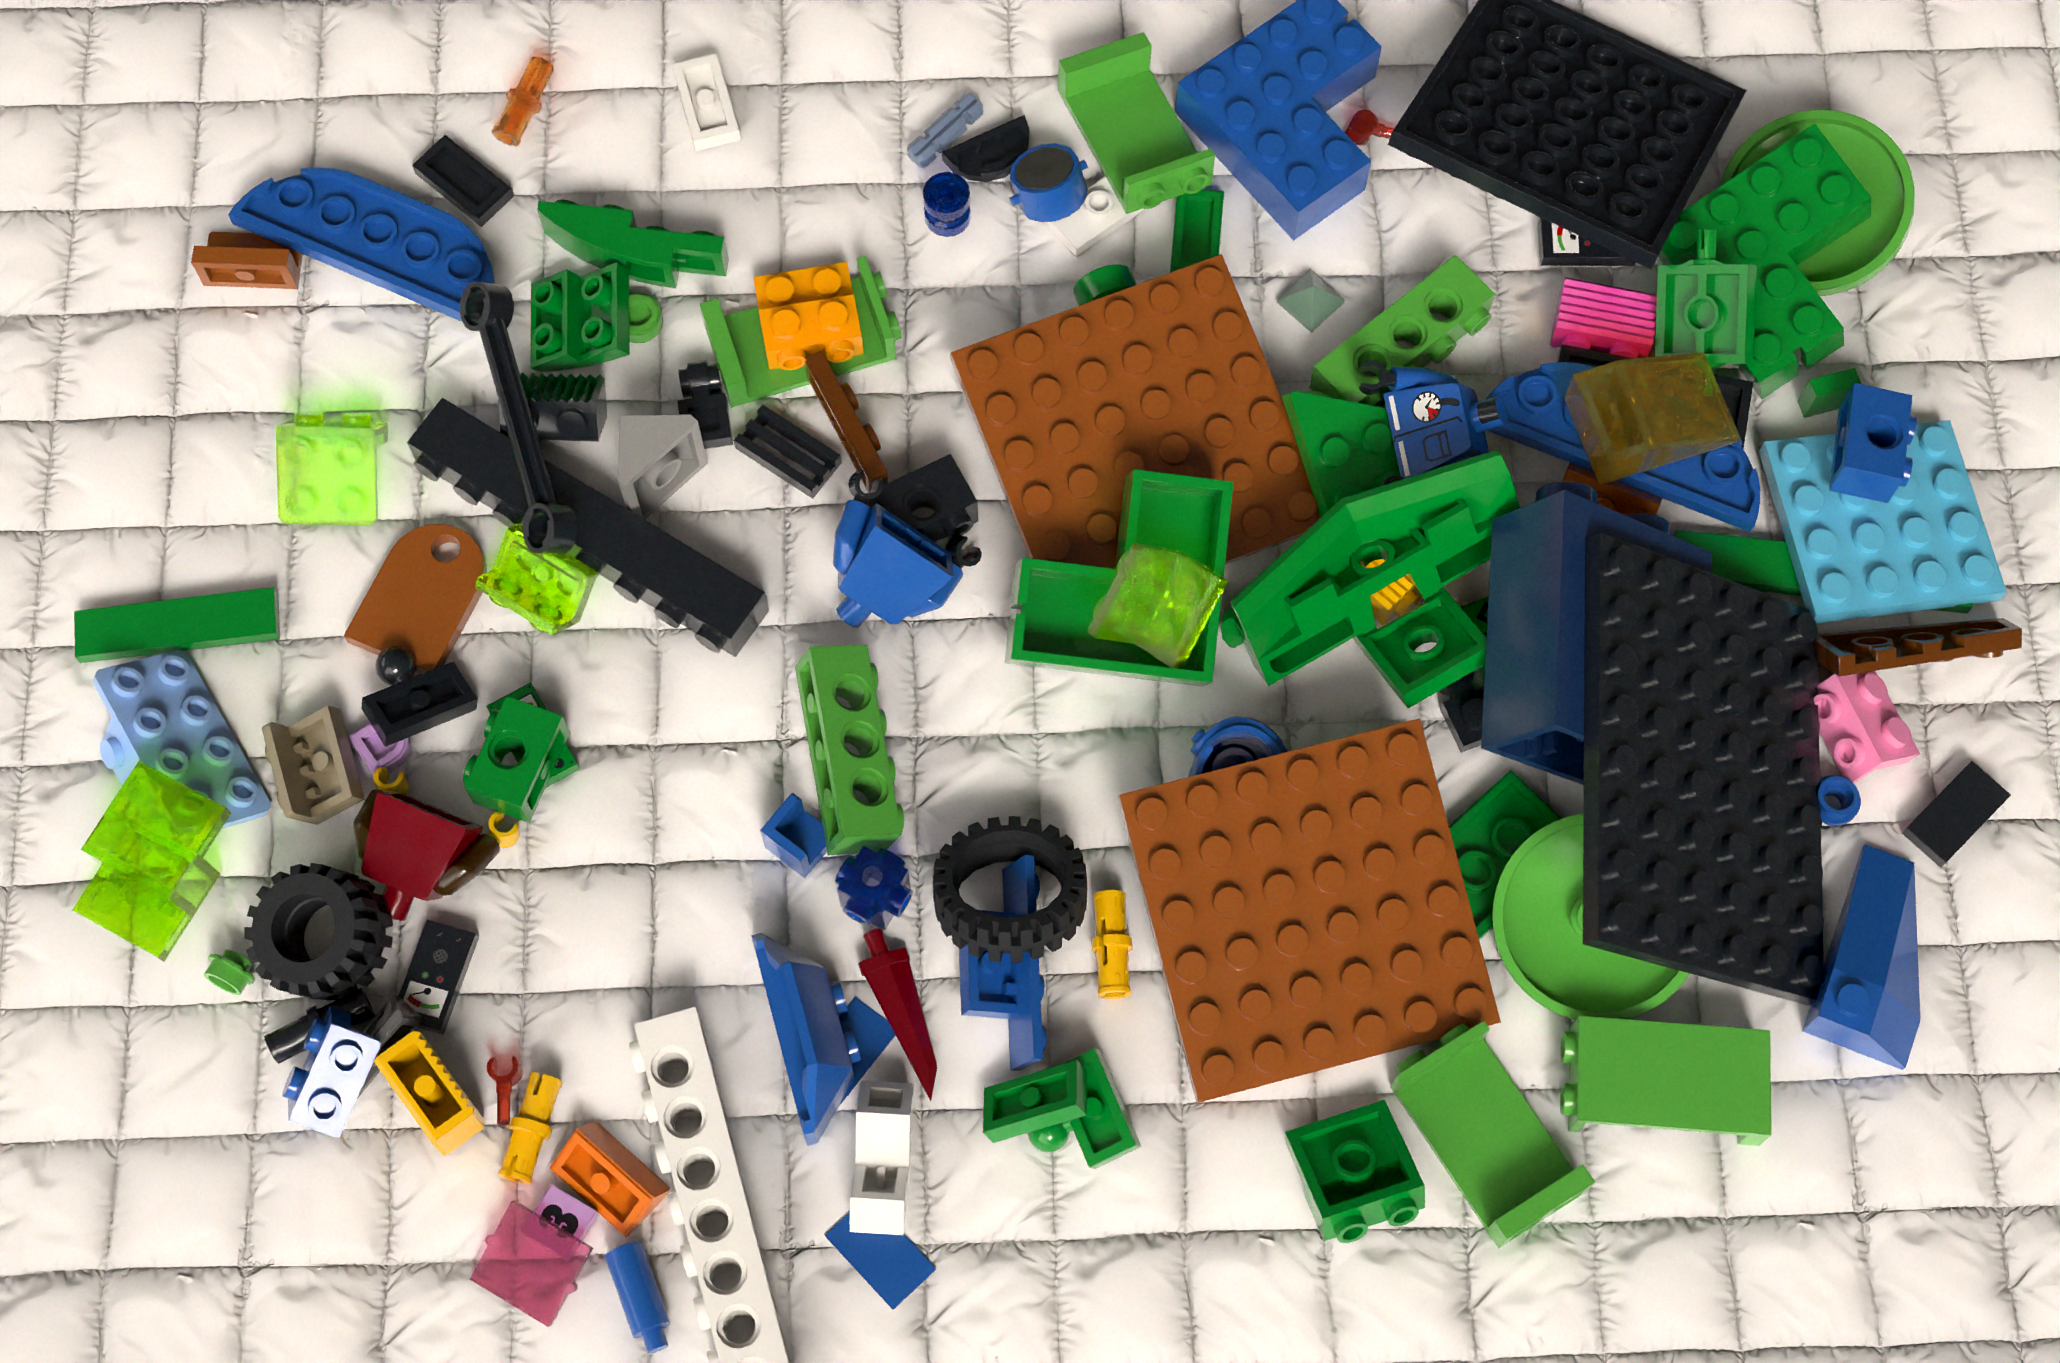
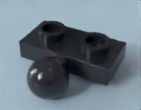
M391 646L384 649L378 655L375 663L378 677L384 683L391 686L362 697L361 706L362 711L386 747L475 711L478 698L454 661L414 676L416 660L413 654L404 647Z

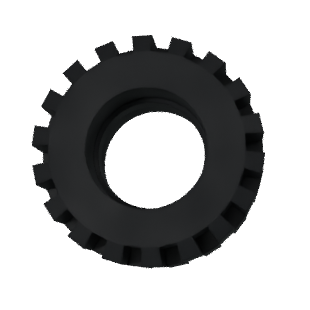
M311 863L310 867L303 864L291 866L290 874L280 871L271 877L274 884L271 888L266 886L260 888L256 894L261 899L257 907L250 905L247 913L248 917L253 918L252 927H244V939L252 941L253 946L246 950L250 961L260 963L255 971L262 979L271 980L270 986L293 995L331 1001L338 1000L339 995L346 996L358 990L356 984L368 986L376 979L371 971L374 967L383 969L388 960L381 955L384 947L392 948L393 937L386 935V928L393 926L392 915L380 911L388 904L383 895L374 893L376 887L368 880L323 864ZM329 905L335 920L334 936L328 948L319 957L311 960L304 944L305 929L313 914L320 908Z

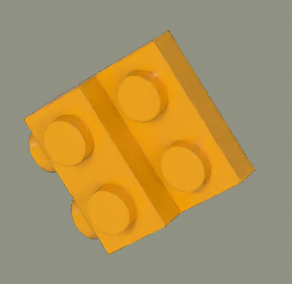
M847 262L753 277L769 370L777 368L783 370L799 369L805 365L806 357L821 350L830 362H844L855 355L864 354L858 313Z

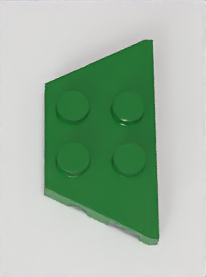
M1293 391L1282 395L1305 471L1317 502L1320 517L1341 498L1380 487L1387 478L1400 476L1386 408L1300 391Z

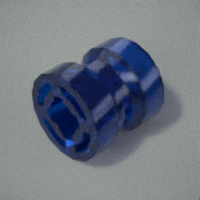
M942 172L930 177L923 188L924 217L927 227L936 235L943 237L956 236L962 233L969 226L971 219L969 185L964 178L951 172Z

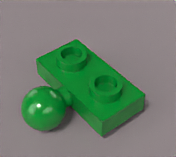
M1093 1048L1067 1061L1078 1060L1087 1070V1115L1029 1132L1028 1138L1036 1149L1043 1152H1054L1066 1144L1069 1133L1074 1131L1088 1167L1096 1169L1142 1146L1101 1050Z

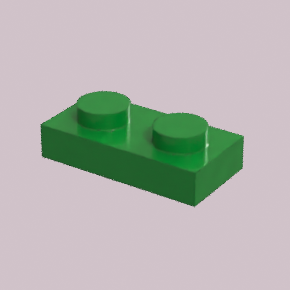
M1078 1060L984 1088L983 1133L993 1143L1087 1115V1070Z

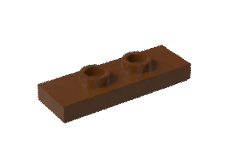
M822 350L806 357L807 380L856 471L864 470L861 480L868 492L871 491L876 477L882 479L883 485L887 484V471L877 454V451L881 450L880 442L872 426L869 423L862 426L855 411L859 409V405L848 383L840 385Z

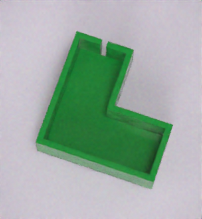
M1814 123L1681 213L1658 256L1663 265H1680L1690 260H1696V230H1718L1716 260H1722L1729 264L1757 265L1753 364L1736 365L1748 381H1753V389L1761 400L1799 376L1797 357L1793 352L1800 349L1801 363L1808 370L1844 346L1843 326L1799 269L1798 265L1871 217V196Z
M1137 469L1132 470L1124 480L1115 569L1023 557L1015 564L1011 608L1020 609V614L1016 613L1009 618L1004 663L1193 686H1205L1213 683L1234 482Z

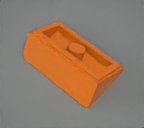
M595 1121L578 1127L549 1167L626 1238L636 1230L670 1191V1187Z

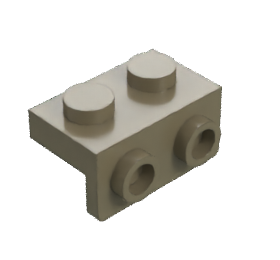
M327 705L290 726L270 722L262 727L266 744L265 755L271 764L278 790L277 801L287 818L318 825L365 800L339 708Z

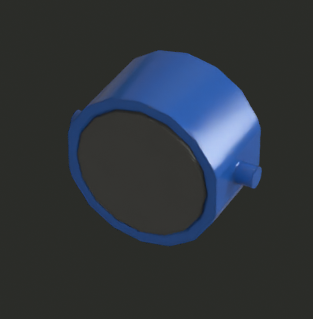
M1054 143L1042 144L1031 148L1020 155L1011 166L1010 180L1015 195L1010 197L1009 200L1013 206L1018 204L1019 208L1030 220L1055 222L1069 217L1079 210L1085 202L1087 186L1082 171L1087 169L1088 165L1085 160L1079 162L1077 155L1068 146Z

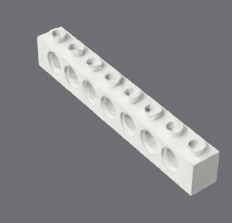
M696 1006L635 1023L634 1027L638 1040L630 1042L629 1048L636 1072L646 1071L650 1090L641 1094L649 1123L659 1122L663 1141L654 1143L660 1170L662 1174L672 1173L676 1192L667 1194V1199L675 1226L683 1223L685 1225L689 1243L680 1246L684 1267L688 1278L697 1275L702 1296L693 1298L694 1307L701 1330L711 1328L716 1348L706 1351L708 1363H791L704 1028ZM682 1062L689 1066L688 1074L682 1081L672 1084L662 1080V1074L668 1065ZM696 1112L702 1116L701 1124L696 1131L690 1134H681L675 1131V1123L682 1114ZM708 1162L715 1166L714 1176L708 1183L693 1185L688 1182V1173L695 1164ZM713 1213L726 1215L728 1217V1226L721 1235L706 1237L701 1234V1224L708 1215ZM732 1264L742 1269L741 1280L734 1288L721 1290L714 1286V1276L722 1266ZM739 1317L753 1319L756 1328L753 1336L748 1341L733 1343L728 1340L727 1329L733 1320Z

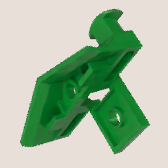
M1494 450L1341 498L1230 601L1232 607L1224 614L1220 623L1222 639L1231 648L1244 643L1253 666L1267 685L1270 686L1353 638L1408 709L1485 665L1487 638L1443 586L1491 559L1492 519L1520 508L1511 475L1502 454L1498 450ZM1385 560V562L1377 567L1366 568L1372 561ZM1409 574L1424 603L1377 629L1370 596ZM1424 643H1437L1428 651H1415L1416 648Z

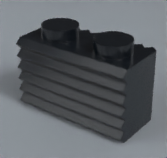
M523 372L520 374L539 440L599 442L605 420H607L606 389L603 376L599 374L594 378L589 374L585 378L582 374L574 377L571 373L567 377L562 373L557 377L552 373L547 377L543 373H540L538 376L533 372L528 376ZM498 399L500 433L509 437Z

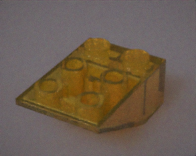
M1704 352L1623 359L1573 374L1564 397L1599 485L1731 445L1741 440Z

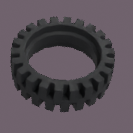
M1009 816L1008 825H1001L999 817L989 818L987 829H983L979 822L968 826V836L961 831L957 832L952 836V846L945 843L940 850V859L936 858L933 875V900L937 921L940 922L941 930L946 937L952 935L953 944L958 948L962 949L968 944L969 954L980 958L983 952L988 950L989 961L1001 963L1003 953H1009L1011 963L1023 962V952H1029L1032 960L1044 957V946L1053 953L1062 947V938L1070 941L1076 934V926L1081 927L1084 920L1088 885L1083 855L1079 847L1074 849V841L1067 834L1060 838L1059 828L1051 824L1042 831L1041 820L1033 818L1029 819L1026 826H1021L1020 816ZM1024 855L1034 856L1035 865L1053 874L1061 884L1059 895L1047 907L1025 916L999 917L982 913L965 903L959 893L961 884L974 871L997 862L1016 861Z

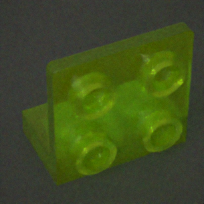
M1134 543L1130 550L1126 551L1120 558L1116 568L1117 575L1107 594L1096 604L1093 611V621L1088 628V633L1098 639L1134 643L1169 667L1182 669L1229 581L1183 552Z

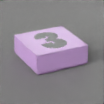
M551 1185L522 1231L527 1236L570 1261L599 1214L594 1209Z

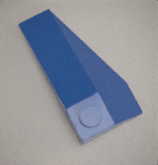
M1865 844L1861 849L1824 963L1825 979L1820 986L1817 1000L1810 1006L1802 1031L1901 1070L1906 1068L1921 1021L1914 862Z

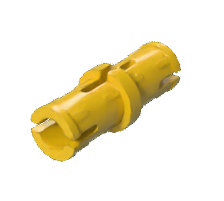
M1103 890L1093 894L1096 937L1091 939L1092 952L1097 954L1098 997L1104 999H1120L1131 995L1128 952L1133 949L1132 937L1127 935L1126 893H1122L1120 890Z
M537 1072L529 1074L528 1085L518 1116L511 1118L508 1128L513 1132L502 1167L498 1172V1176L516 1183L521 1180L520 1183L525 1185H531L543 1141L550 1139L553 1129L548 1125L559 1089L563 1084L560 1079L543 1074L542 1078H540L541 1074Z

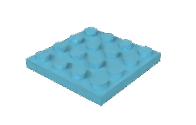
M1950 420L1917 424L1913 440L1910 445H1907L1906 457L1913 460L1909 481L1905 487H1898L1888 503L1829 491L1836 433L1765 441L1762 444L1759 454L1804 605L1810 611V615L1816 623L1955 607V605L1967 603L2000 601L2007 593Z

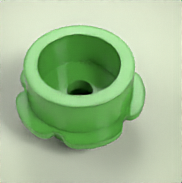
M226 949L222 956L218 954H210L207 959L211 963L206 969L204 977L218 988L239 996L247 984L250 985V983L253 984L255 982V977L250 972L253 965L242 955Z

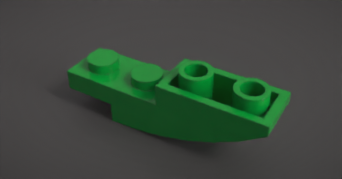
M557 200L555 202L538 201L537 211L544 233L568 252L599 269L617 262L629 269L630 280L669 288L677 287L679 272L726 277L729 259L723 236H716L707 231H694L692 233L673 232L660 226L637 228L633 210H625L620 206L612 204L595 207L578 205L569 200Z

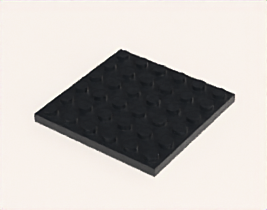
M1478 0L1392 131L1388 145L1651 270L1747 90L1552 0Z

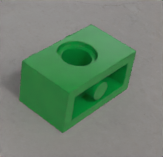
M506 696L500 710H493L486 722L484 729L486 740L479 755L474 754L469 759L464 770V788L472 802L530 823L570 735L563 716ZM515 750L525 752L522 760L517 764L511 766L501 764L503 758L509 752Z

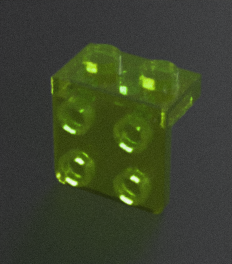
M296 412L294 413V420L277 425V498L280 521L285 524L370 526L375 523L378 518L377 447L388 442V422H373L372 414L346 413L342 414L343 421H324V413Z

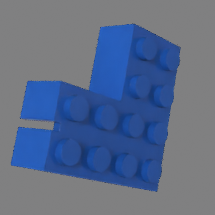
M1297 0L1183 78L1177 85L1175 113L1208 149L1211 148L1216 158L1293 241L1365 191L1371 160L1326 112L1376 77L1382 46L1355 18L1347 23L1348 11L1338 0Z

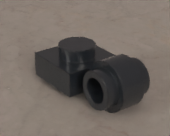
M707 360L687 363V368L678 370L683 398H692L677 400L679 415H692L698 421L704 449L734 445L726 394L713 395L714 393L722 392L718 365H708Z

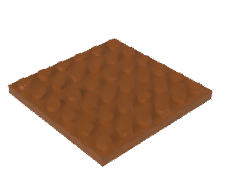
M1222 254L950 353V360L1031 559L1115 569L1124 480L1134 469L1234 482L1225 565L1300 537L1321 518L1285 405Z
M1420 718L1117 796L1196 1102L1211 1100L1441 1039L1449 1031L1463 1023H1466L1470 1029L1482 1021H1485L1488 1026L1501 1023Z

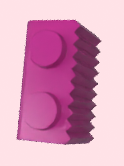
M1565 277L1558 295L1550 346L1556 348L1561 347L1563 344L1646 361L1654 341L1657 295Z

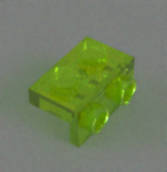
M517 523L507 528L492 570L478 576L475 588L488 595L490 600L496 605L509 608L527 619L535 629L551 635H557L580 622L598 572L567 553L541 554L530 551L523 538L522 526Z

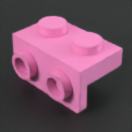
M1876 671L1840 677L1833 674L1817 686L1818 695L1813 699L1815 705H1818L1819 733L1843 777L1856 783L1874 770L1906 764L1920 755L1912 740L1909 727L1899 716L1888 695L1885 683L1877 675Z

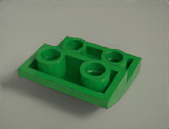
M617 262L582 276H578L566 269L531 283V369L536 372L567 370L596 365L630 355L629 269Z

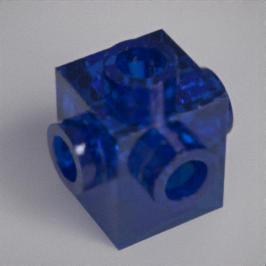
M864 845L856 858L849 856L842 864L835 879V884L839 885L837 892L840 906L843 908L842 911L862 925L869 926L872 923L885 931L894 916L899 918L903 914L913 895V890L910 889L909 870L904 868L906 865L904 860L887 849L879 848L875 852ZM870 877L880 882L876 886L866 885Z

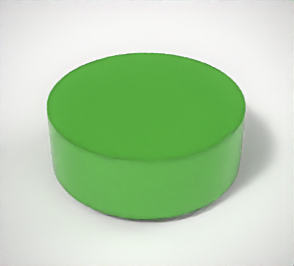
M641 293L630 294V342L636 344L648 342L659 334L663 325L659 304L649 295Z

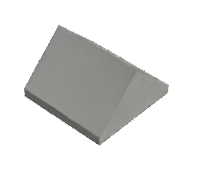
M620 415L617 480L626 508L641 518L646 519L708 464L699 424L692 415Z

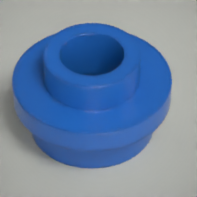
M1836 775L1825 776L1820 779V786L1817 790V802L1821 809L1822 823L1831 826H1841L1849 823L1857 815L1861 806V798L1856 786L1849 779ZM1831 795L1836 797L1841 803V808H1831L1826 803L1825 796Z

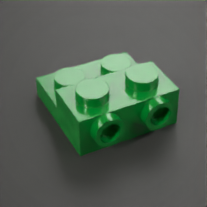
M1385 1099L1285 1132L1286 1145L1304 1184L1305 1198L1324 1241L1337 1237L1341 1243H1351L1362 1238L1367 1233L1369 1226L1387 1220L1391 1226H1403L1412 1222L1418 1216L1419 1210L1425 1208V1185Z

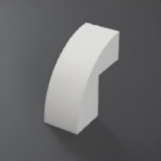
M861 1080L856 1109V1154L850 1195V1232L904 1234L911 1159L914 1083Z

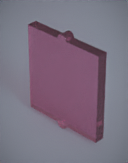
M514 1200L510 1202L494 1234L488 1235L485 1238L487 1247L469 1280L543 1325L550 1327L554 1323L567 1296L578 1289L575 1281L594 1247Z

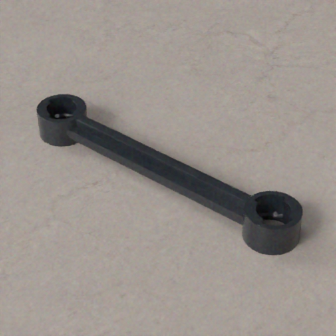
M472 282L465 288L461 296L460 316L467 329L480 332L529 504V509L524 516L522 526L525 544L534 553L565 554L573 548L578 535L577 518L574 511L568 505L557 504L507 330L514 312L512 294L506 286L501 284Z

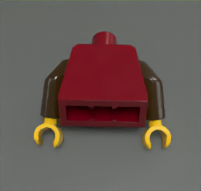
M379 767L373 775L377 790H372L367 796L354 819L353 828L358 856L363 861L361 867L362 874L385 884L382 895L388 905L380 911L392 915V919L405 921L414 897L430 901L454 894L478 876L497 856L500 848H508L517 843L520 837L519 822L515 823L508 832L496 830L504 821V814L502 812H494L490 816L488 822L489 833L481 834L484 826L407 795L410 786L404 771L399 772L396 781L387 784L390 778L389 772L386 767Z

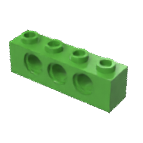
M1454 255L1315 364L1309 388L1312 391L1327 394L1332 398L1383 407L1385 404L1383 394L1391 391L1389 386H1382L1380 391L1373 395L1363 394L1359 390L1361 384L1373 385L1377 384L1379 380L1377 376H1368L1359 372L1360 366L1367 361H1378L1385 367L1386 372H1389L1391 367L1394 366L1425 367L1431 361H1434L1436 364L1442 362L1452 353L1457 345L1456 342L1467 333L1470 336H1474L1487 325L1492 317L1489 312L1495 293L1460 258ZM1442 313L1448 316L1450 319L1439 320L1433 317L1431 314ZM1406 340L1415 347L1404 348L1399 346L1396 341Z
M867 645L810 646L796 664L795 671L827 854L885 852L902 834L904 812L902 806L896 803L893 788L895 764L893 758L887 756L884 739L887 721L884 711L878 707L876 696L878 686L877 668L874 663H870ZM836 696L846 699L851 708L843 706ZM845 743L855 746L860 755L850 752ZM853 789L862 792L867 797L869 803L860 801L855 796Z

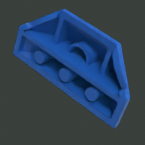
M758 933L751 935L800 1124L807 1146L814 1145L819 1142L855 1080L851 1063L861 1061L853 1030L843 1033L838 1014L848 1011L840 981L829 983L825 967L765 934Z

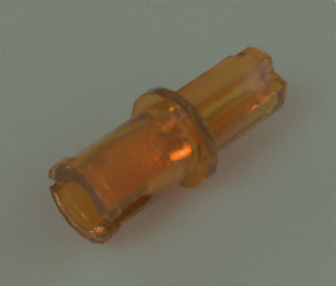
M533 56L518 86L507 91L506 98L508 102L497 124L492 129L493 136L502 143L512 146V144L515 147L519 146L533 114H538L541 111L542 105L539 99L554 71V66L551 62L540 56Z

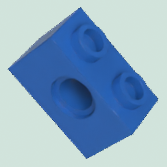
M1853 383L1838 410L1829 491L1888 503L1899 486L1905 487L1907 485L1913 465L1912 458L1906 457L1907 445H1910L1917 426V417L1911 415L1913 395Z

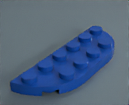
M331 168L301 169L302 174L287 177L274 182L273 178H270L245 194L228 214L231 223L235 226L461 322L460 300L465 288L470 283L476 281L495 284L491 262L483 244L463 222L442 210L347 171Z
M1569 362L1541 364L1539 369L1525 372L1516 377L1512 375L1494 388L1486 397V399L1499 396L1505 405L1508 417L1506 425L1487 430L1489 432L1748 532H1751L1755 526L1760 507V483L1757 469H1753L1748 456L1741 446L1743 441L1720 418L1701 407L1590 365Z

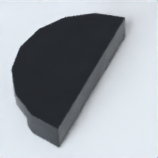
M1025 115L943 151L942 161L953 173L967 180L990 182L1005 178L1010 174L1011 166L1016 159L1029 148L1030 129Z

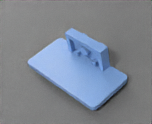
M175 650L102 668L96 672L93 684L111 715L109 725L100 742V754L106 767L114 770L121 783L126 805L131 810L136 811L144 827L163 822L166 817L177 837L189 839L261 818L268 813L271 803L187 653Z

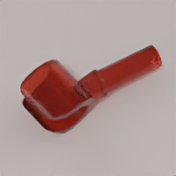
M1363 109L1354 114L1345 134L1356 145L1362 146L1368 143L1371 135L1390 139L1394 128L1378 123L1379 120L1373 112Z
M512 1055L511 1060L513 1064L512 1070L505 1076L497 1075L498 1063L495 1057H492L486 1066L487 1073L496 1084L497 1124L502 1126L510 1124V1094L512 1093V1087L520 1081L523 1073L522 1066L514 1055Z

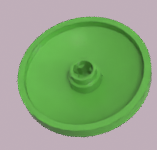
M1808 110L1778 118L1754 132L1730 159L1720 186L1814 123L1817 125L1871 196V217L1798 265L1820 296H1829L1848 291L1867 282L1880 273L1895 258L1902 248L1912 224L1915 200L1914 182L1910 167L1901 149L1891 137L1875 124L1856 115L1841 111Z
M1583 814L1569 816L1541 828L1525 840L1506 863L1499 877L1492 904V928L1495 944L1500 958L1513 980L1528 996L1543 1007L1575 1020L1578 1016L1630 1019L1662 1004L1678 990L1690 973L1583 945Z

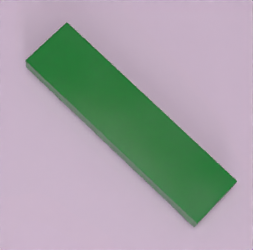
M272 587L74 611L75 658L79 663L162 654L175 650L187 651L279 640L278 593Z

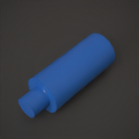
M630 1242L612 1249L604 1256L633 1338L643 1337L648 1354L667 1348L669 1344L663 1329L670 1325V1320L642 1242Z

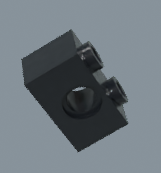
M951 454L883 485L881 494L874 499H869L867 503L870 509L875 503L879 504L934 542L945 537L952 538L956 535H964L978 522V501ZM920 507H927L935 511L926 518H919L911 514Z

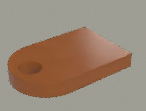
M445 524L421 526L401 537L388 554L344 634L347 642L376 655H379L384 649L391 646L404 647L413 654L416 660V671L419 673H425L443 666L485 589L487 567L477 543L463 530ZM455 543L460 546V552L455 559L448 562H441L435 559V552L441 545Z

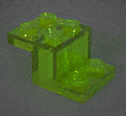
M138 761L81 848L84 853L101 866L72 910L85 919L165 962L221 874L203 857L228 820L231 812L217 802Z

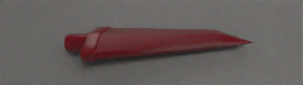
M877 928L863 935L871 958L859 962L858 967L862 976H865L931 1101L938 1067L909 961L911 959L906 947L890 950L883 929Z

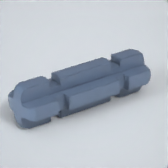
M966 93L954 103L955 109L948 108L924 131L925 137L918 136L908 145V157L920 168L927 167L937 158L936 152L942 153L967 130L966 124L972 125L983 115V104L972 93Z

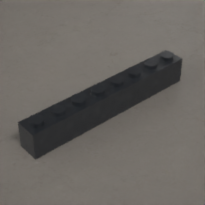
M441 398L407 441L415 459L413 465L420 473L432 481L437 482L439 478H442L452 484L456 494L466 502L475 506L481 502L493 509V515L507 527L514 530L519 526L522 527L529 504L510 438L446 399ZM545 460L557 504L568 505L574 511L577 518L578 535L573 548L565 553L573 558L574 565L589 577L596 579L601 575L614 583L613 588L625 599L633 603L642 600L654 607V613L666 624L674 628H678L681 624L695 632V638L707 649L715 653H719L722 649L736 657L769 612L765 592Z

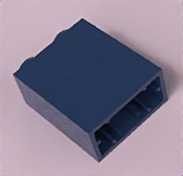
M1555 482L1540 487L1536 491L1535 502L1492 519L1481 749L1584 785L1585 538L1602 532L1712 573V552L1670 535V523L1662 517L1640 513L1623 515L1599 505L1598 494L1590 486L1575 482Z

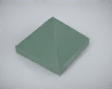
M1311 270L1277 300V303L1311 333L1345 302V299Z

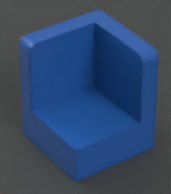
M794 793L789 795L760 829L765 848L804 878L827 853L822 823L804 810L801 798Z

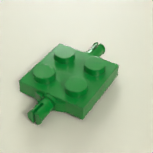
M1696 230V260H1690L1680 265H1658L1655 363H1678L1687 368H1692V390L1690 397L1712 398V368H1719L1726 364H1753L1757 265L1729 264L1722 260H1716L1718 230Z

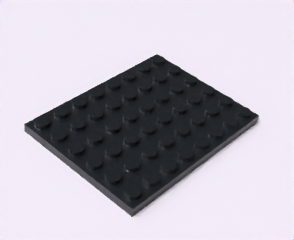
M1602 532L1585 538L1583 945L1804 1005H1812L1817 1000L1820 986L1825 979L1822 902L1823 868L1821 855L1822 819L1821 809L1817 802V790L1820 786L1821 778L1819 761L1820 723L1818 705H1815L1813 699L1818 695L1817 686L1819 682L1814 640L1818 634L1817 623L1806 608Z

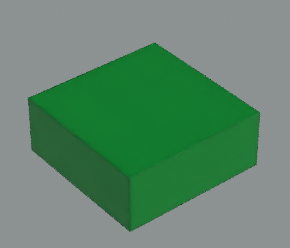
M1852 368L1810 379L1797 401L1804 418L1839 409L1853 383L1862 384L1856 369Z

